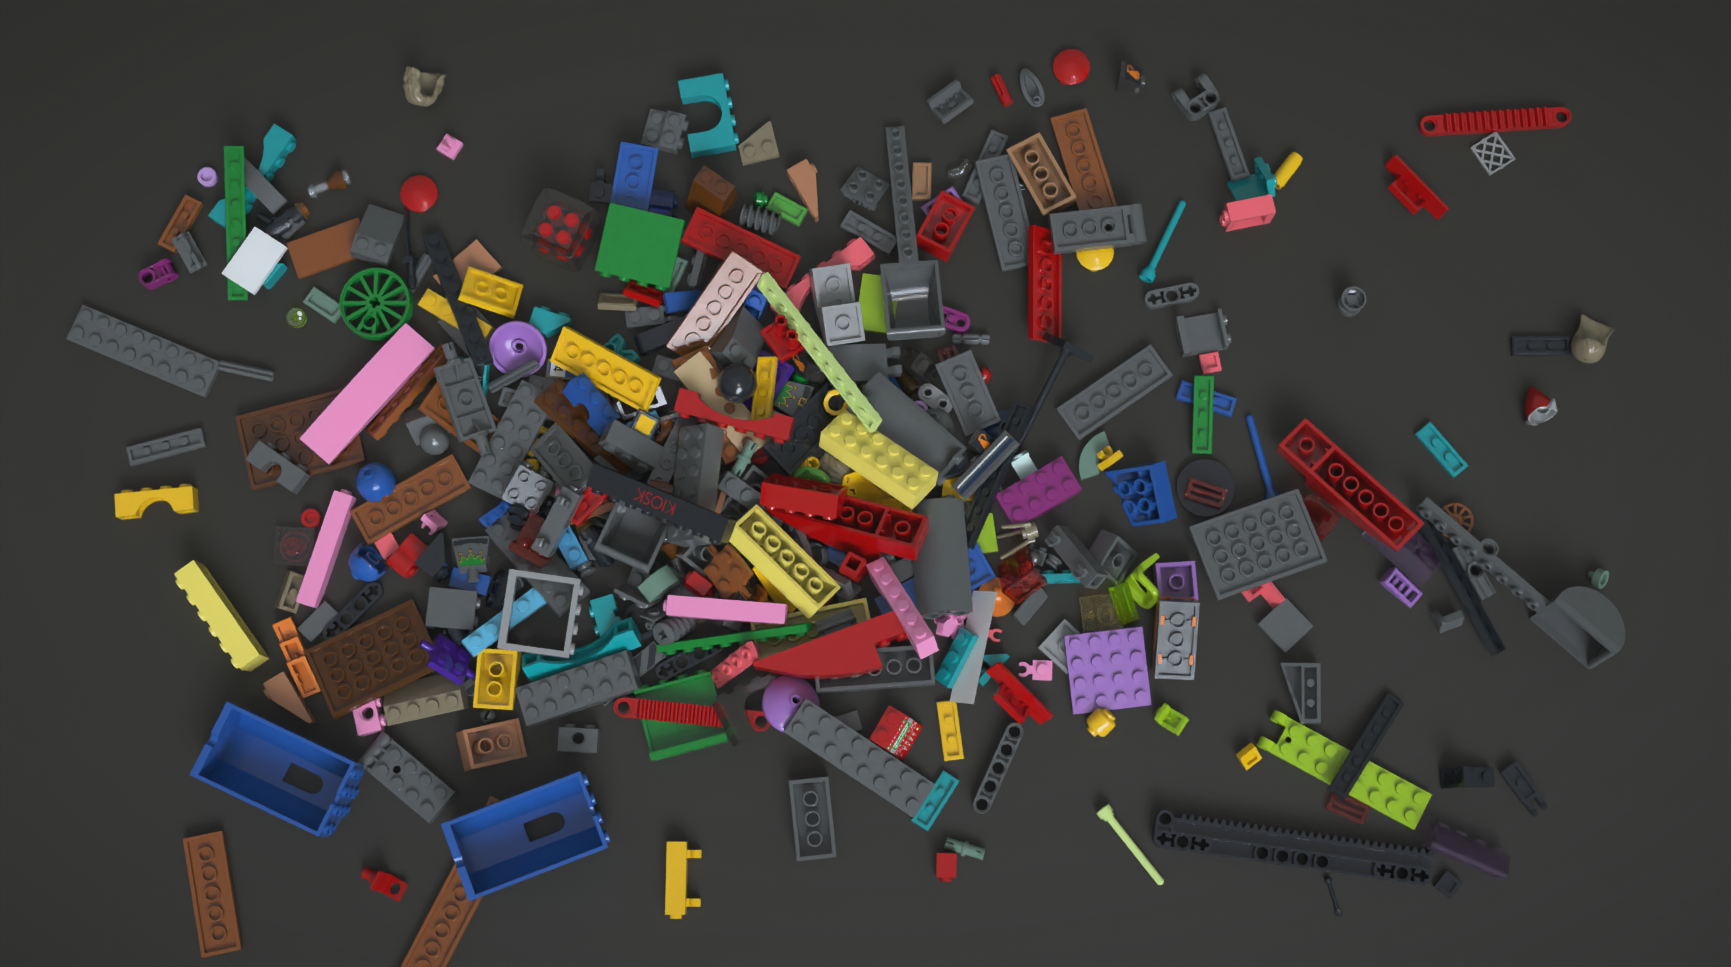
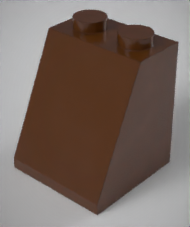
M704 165L693 179L685 209L694 214L696 208L699 207L724 219L738 201L736 186Z

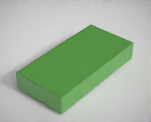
M774 192L766 206L768 211H775L777 216L782 213L783 219L798 227L808 212L807 208L777 192Z

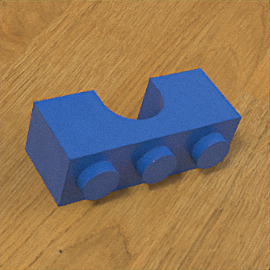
M584 372L570 380L562 392L574 407L582 403L588 409L590 417L587 422L599 436L602 435L608 422L614 419L618 421L621 417Z

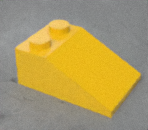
M484 649L477 655L473 708L513 710L516 696L515 688H517L520 673L521 652Z

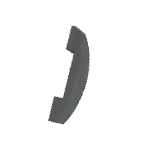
M244 157L246 187L273 214L276 213L288 201Z

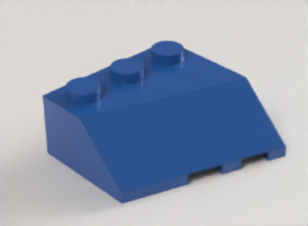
M1165 461L1133 465L1105 472L1115 486L1113 487L1115 493L1119 494L1123 502L1122 507L1132 527L1164 523L1177 518Z

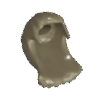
M1581 314L1580 326L1571 341V352L1578 361L1591 364L1598 362L1603 357L1608 338L1615 329Z

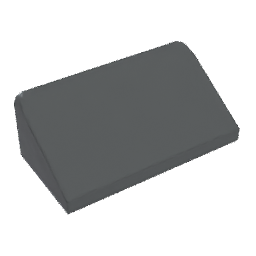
M1037 586L1013 614V618L1023 626L1048 598L1040 586Z

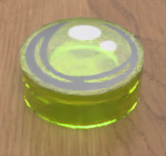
M293 308L288 311L286 320L292 327L300 328L305 325L307 316L302 309Z

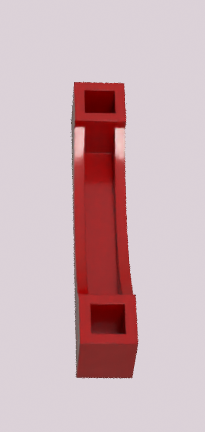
M683 388L679 389L674 411L678 412L679 417L689 419L690 416L697 417V421L701 423L716 422L717 427L727 429L728 426L735 427L734 431L746 434V431L754 432V437L765 439V436L773 438V442L784 444V441H790L795 423V418L774 413L773 417L762 420L731 418L716 412L705 404L701 399L700 393Z

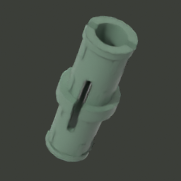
M747 439L741 453L737 454V460L730 472L739 479L746 466L751 463L750 459L758 447L757 443Z
M947 837L944 849L961 853V856L965 857L967 855L983 860L986 849L969 844V841L962 842Z

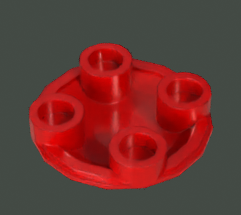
M1066 49L1055 57L1053 72L1061 84L1075 85L1083 82L1088 77L1090 62L1081 51Z
M421 175L413 176L406 180L400 192L402 203L408 209L418 213H424L431 208L439 196L437 186L432 179Z

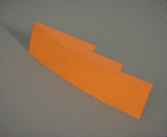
M292 616L273 623L272 626L280 641L279 645L287 660L286 664L302 698L320 692L321 688L306 656V648Z

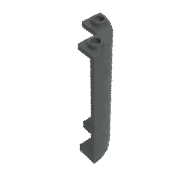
M878 372L867 382L861 392L882 418L877 431L937 470L936 485L941 486L946 481L947 477L945 475L955 464L958 466L965 458L963 453L967 448L884 375ZM848 406L846 410L856 416L853 410Z
M946 495L943 498L934 499L923 498L912 510L913 513L928 516L929 531L916 561L913 560L916 608L922 618L933 620L942 615L961 617L973 612L963 499L955 498L954 495Z

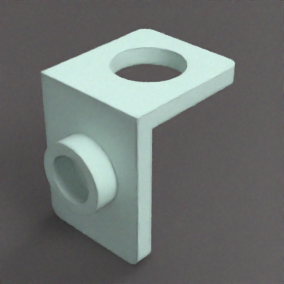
M1026 450L1015 455L1011 461V465L1021 480L1037 471L1029 457V452Z

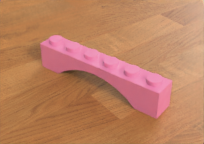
M884 556L867 564L866 567L871 581L892 608L919 658L923 659L939 651L933 633Z

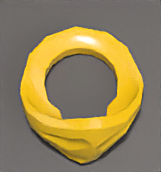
M833 389L827 393L823 405L825 410L831 415H839L849 405L845 401L840 410L834 411L830 409L829 399L834 395H839V392Z

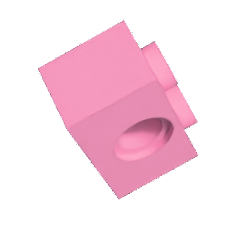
M381 697L353 710L358 736L363 737L385 731L384 726L387 725L385 715L381 713L380 709L383 705ZM372 708L374 714L371 718L367 719L365 712L367 709Z

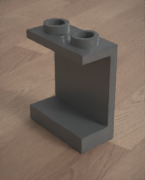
M1222 308L1217 309L1216 313L1184 318V315L1177 316L1174 320L1182 358L1227 350L1229 343H1231L1230 332H1227L1225 327L1227 325V317L1225 313H1222Z
M660 383L649 410L667 404ZM617 398L612 400L614 409L622 416L623 420L636 416L637 409L628 404L623 406L621 400Z
M430 587L426 628L469 630L470 633H473L474 628H478L479 616H476V609H480L481 597H478L477 591Z

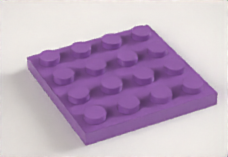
M1142 626L1063 635L1072 714L1094 712L1097 708L1114 710L1152 705Z

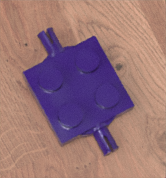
M441 634L435 637L433 645L425 639L421 640L419 647L428 651L429 655L427 666L457 685H461L464 682L465 676L475 681L476 672L469 668L471 654Z

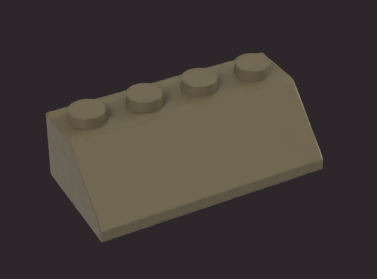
M442 674L416 679L384 695L383 705L387 726L470 708L465 683L457 685Z

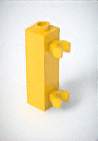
M667 842L665 915H670V919H682V915H687V907H701V899L687 898L688 858H702V850H688V842Z

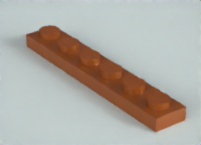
M442 343L365 430L377 441L386 435L390 426L398 421L403 411L411 406L416 396L424 391L431 379L436 377L433 369L446 364L447 359L441 347Z

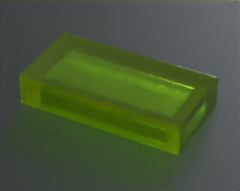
M1128 582L1108 588L1121 625L1140 619Z

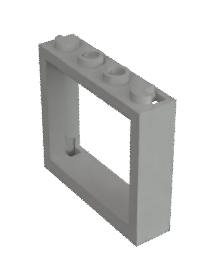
M509 569L497 648L568 659L570 654L574 655L575 643H572L573 635H577L578 623H575L576 615L580 616L581 604L578 603L579 596H583L584 584H581V579ZM518 577L574 585L564 651L508 643Z

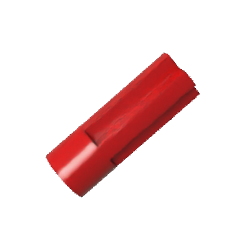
M995 74L993 77H990L1003 107L1011 105L1013 100L1001 75Z

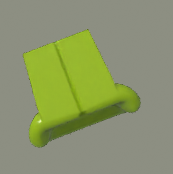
M1157 553L1136 567L1125 580V591L1139 606L1145 609L1152 608L1160 598L1158 589L1144 575V572L1160 558ZM1136 580L1147 589V592L1142 590Z

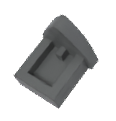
M1437 610L1430 611L1440 634L1463 625L1464 615L1461 610L1444 617Z

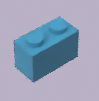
M569 525L558 547L570 569L574 572L576 568L590 560L587 558L575 532Z

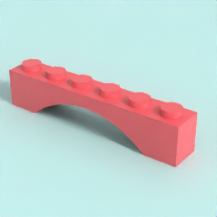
M859 237L857 240L854 238L847 243L845 249L842 251L837 250L829 261L821 262L816 268L850 263L851 270H861L875 259V254L862 237ZM809 273L801 278L802 281L797 285L792 284L786 289L789 300L799 312H801L802 305L811 291ZM770 304V310L775 316H778L779 314Z

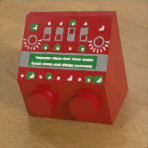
M889 705L869 741L903 761L923 726Z

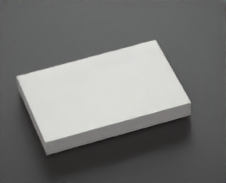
M254 227L222 274L255 295L288 248L257 227Z

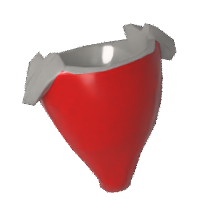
M1535 387L1528 389L1524 408L1527 420L1524 423L1537 426V423L1551 419L1558 410L1555 398H1548Z

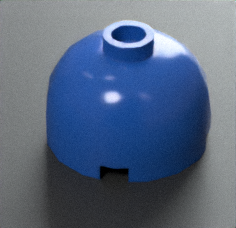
M372 462L359 469L356 474L355 484L358 492L365 500L379 502L383 500L382 497L392 494L396 486V478L385 464Z
M360 543L349 556L348 564L351 575L357 580L366 582L376 581L388 571V564L384 566V563L381 561L384 559L376 549L370 545L364 547L362 546L363 543Z

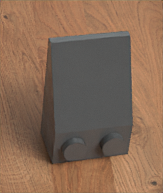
M369 204L350 249L351 257L388 269L404 224V215Z
M741 306L710 352L725 367L731 363H742L753 369L764 343L760 330L765 327L744 306Z

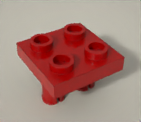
M784 315L776 316L775 322L760 330V335L781 363L805 349L798 340V333L787 326V318L785 319Z

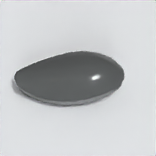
M1022 69L1019 78L1021 93L1028 104L1033 107H1040L1045 100L1042 83L1030 70Z

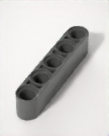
M1011 723L1005 729L973 800V809L979 814H984L991 808L1021 741L1024 731L1018 723ZM1011 727L1019 729L1020 734L1018 737L1014 738L1009 735ZM1003 745L1011 747L1010 755L1005 756L1001 753ZM995 763L1002 764L1003 772L1001 774H996L993 771L992 767ZM987 781H992L995 784L993 792L985 790L984 785ZM979 799H984L987 802L985 810H979L976 807V802Z

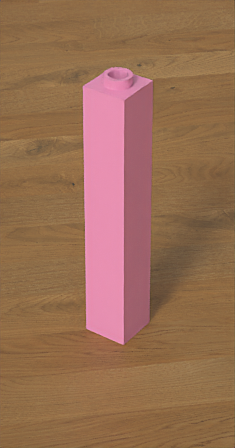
M341 489L340 492L335 490L333 492L296 602L316 609L321 605L351 518L350 511L354 509L357 500L350 491Z
M668 595L663 605L666 615L672 617L787 625V604Z

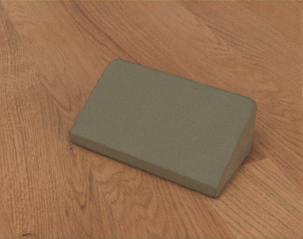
M286 571L274 606L275 608L294 614L297 613L300 603L296 602L305 575Z

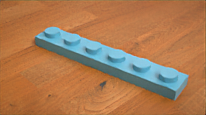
M534 588L514 601L510 630L546 604L545 600ZM503 610L462 640V644L473 657H476L499 639Z

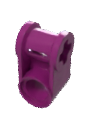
M165 258L141 270L138 274V279L145 288L154 290L176 280L179 275L174 271L171 259ZM153 276L152 281L146 283L147 277Z

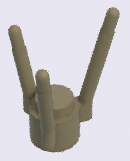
M1029 521L1001 526L1002 529L1020 528V530L997 535L996 539L1021 534L1022 539L1027 540L1000 556V559L1003 560L1026 545L1036 542L1035 538L1039 537L1035 522L1030 523Z

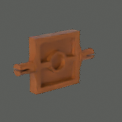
M714 544L709 545L707 550L713 556V559L703 571L724 599L730 600L736 593L740 592L744 600H748L752 595L745 586L754 574L732 544H727L720 552Z

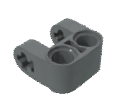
M1201 73L1194 78L1201 94L1192 100L1189 99L1181 88L1171 93L1175 104L1190 121H1197L1208 112L1213 111L1220 99L1218 91L1205 73ZM1211 97L1215 102L1209 103L1205 98ZM1195 107L1199 110V112L1194 113L1190 110V108Z

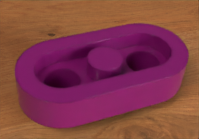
M943 306L944 315L946 316V319H944L945 328L958 333L966 332L970 327L969 316L963 312ZM963 321L964 325L958 326L957 322Z

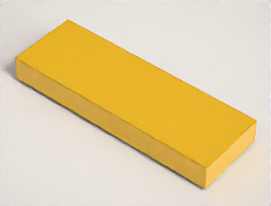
M950 700L936 702L944 761L964 759L957 703L950 702Z

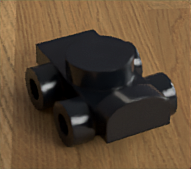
M516 503L514 505L511 504L509 512L512 513H509L507 520L510 521V528L520 531L522 526H527L528 520L525 518L529 517L530 511Z

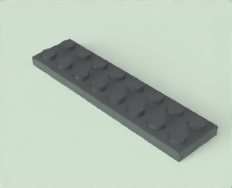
M82 305L66 338L68 341L204 398H207L220 371L218 369L219 361L85 305Z
M806 698L803 699L783 730L784 733L912 818L915 817L935 785Z

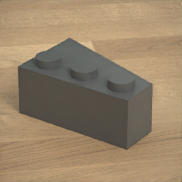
M615 419L606 424L598 442L606 451L613 454L639 475L656 468L664 450L663 446Z
M1280 663L1300 724H1321V663Z

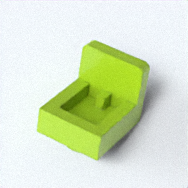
M1166 703L1158 708L1154 718L1160 726L1177 736L1180 735L1189 721L1186 716L1175 711Z

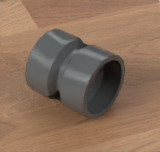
M1355 286L1345 289L1336 304L1340 314L1345 317H1352L1358 314L1366 303L1367 297L1365 292Z

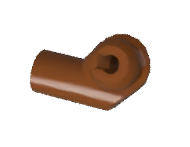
M666 415L661 417V432L654 437L659 445L668 439L674 426L672 418Z

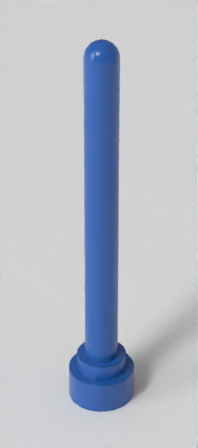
M1247 415L1246 422L1267 492L1264 498L1267 500L1280 495V493L1274 490L1254 418L1252 415Z

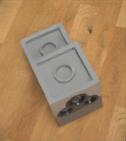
M850 263L808 269L817 334L825 346L865 341L860 302H855Z

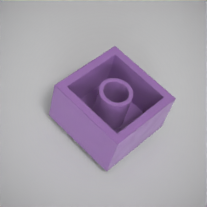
M1195 561L1156 563L1153 566L1154 584L1160 593V597H1190L1198 601Z

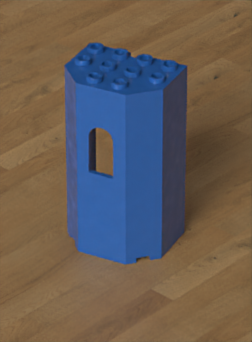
M226 702L211 731V737L204 745L190 776L318 837L328 838L330 835H333L343 817L348 815L351 809L349 804L359 793L360 789L358 786L364 773V764L238 704ZM294 763L319 775L323 781V786L318 793L310 794L283 780L291 764Z
M581 771L574 772L441 824L468 901L608 848L607 843L611 841L607 830H602L601 824L604 822L600 810L595 811L594 805L597 803L593 791L588 792L587 786L590 784L586 773L582 774ZM552 812L560 813L564 817L565 824L560 831L532 842L529 841L523 823Z

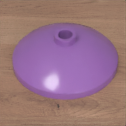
M510 321L502 324L494 331L489 342L493 364L504 374L535 358L540 366L524 377L530 376L542 367L547 356V344L544 336L535 326L524 321ZM517 343L523 344V348H519Z
M784 675L774 679L766 687L762 696V709L767 721L775 729L783 732L804 698L820 707L819 698L813 686L805 679ZM793 698L797 699V704L793 702Z

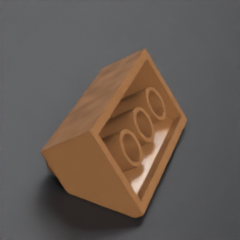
M1040 132L1006 149L1043 216L1058 213L1075 204L1077 197Z

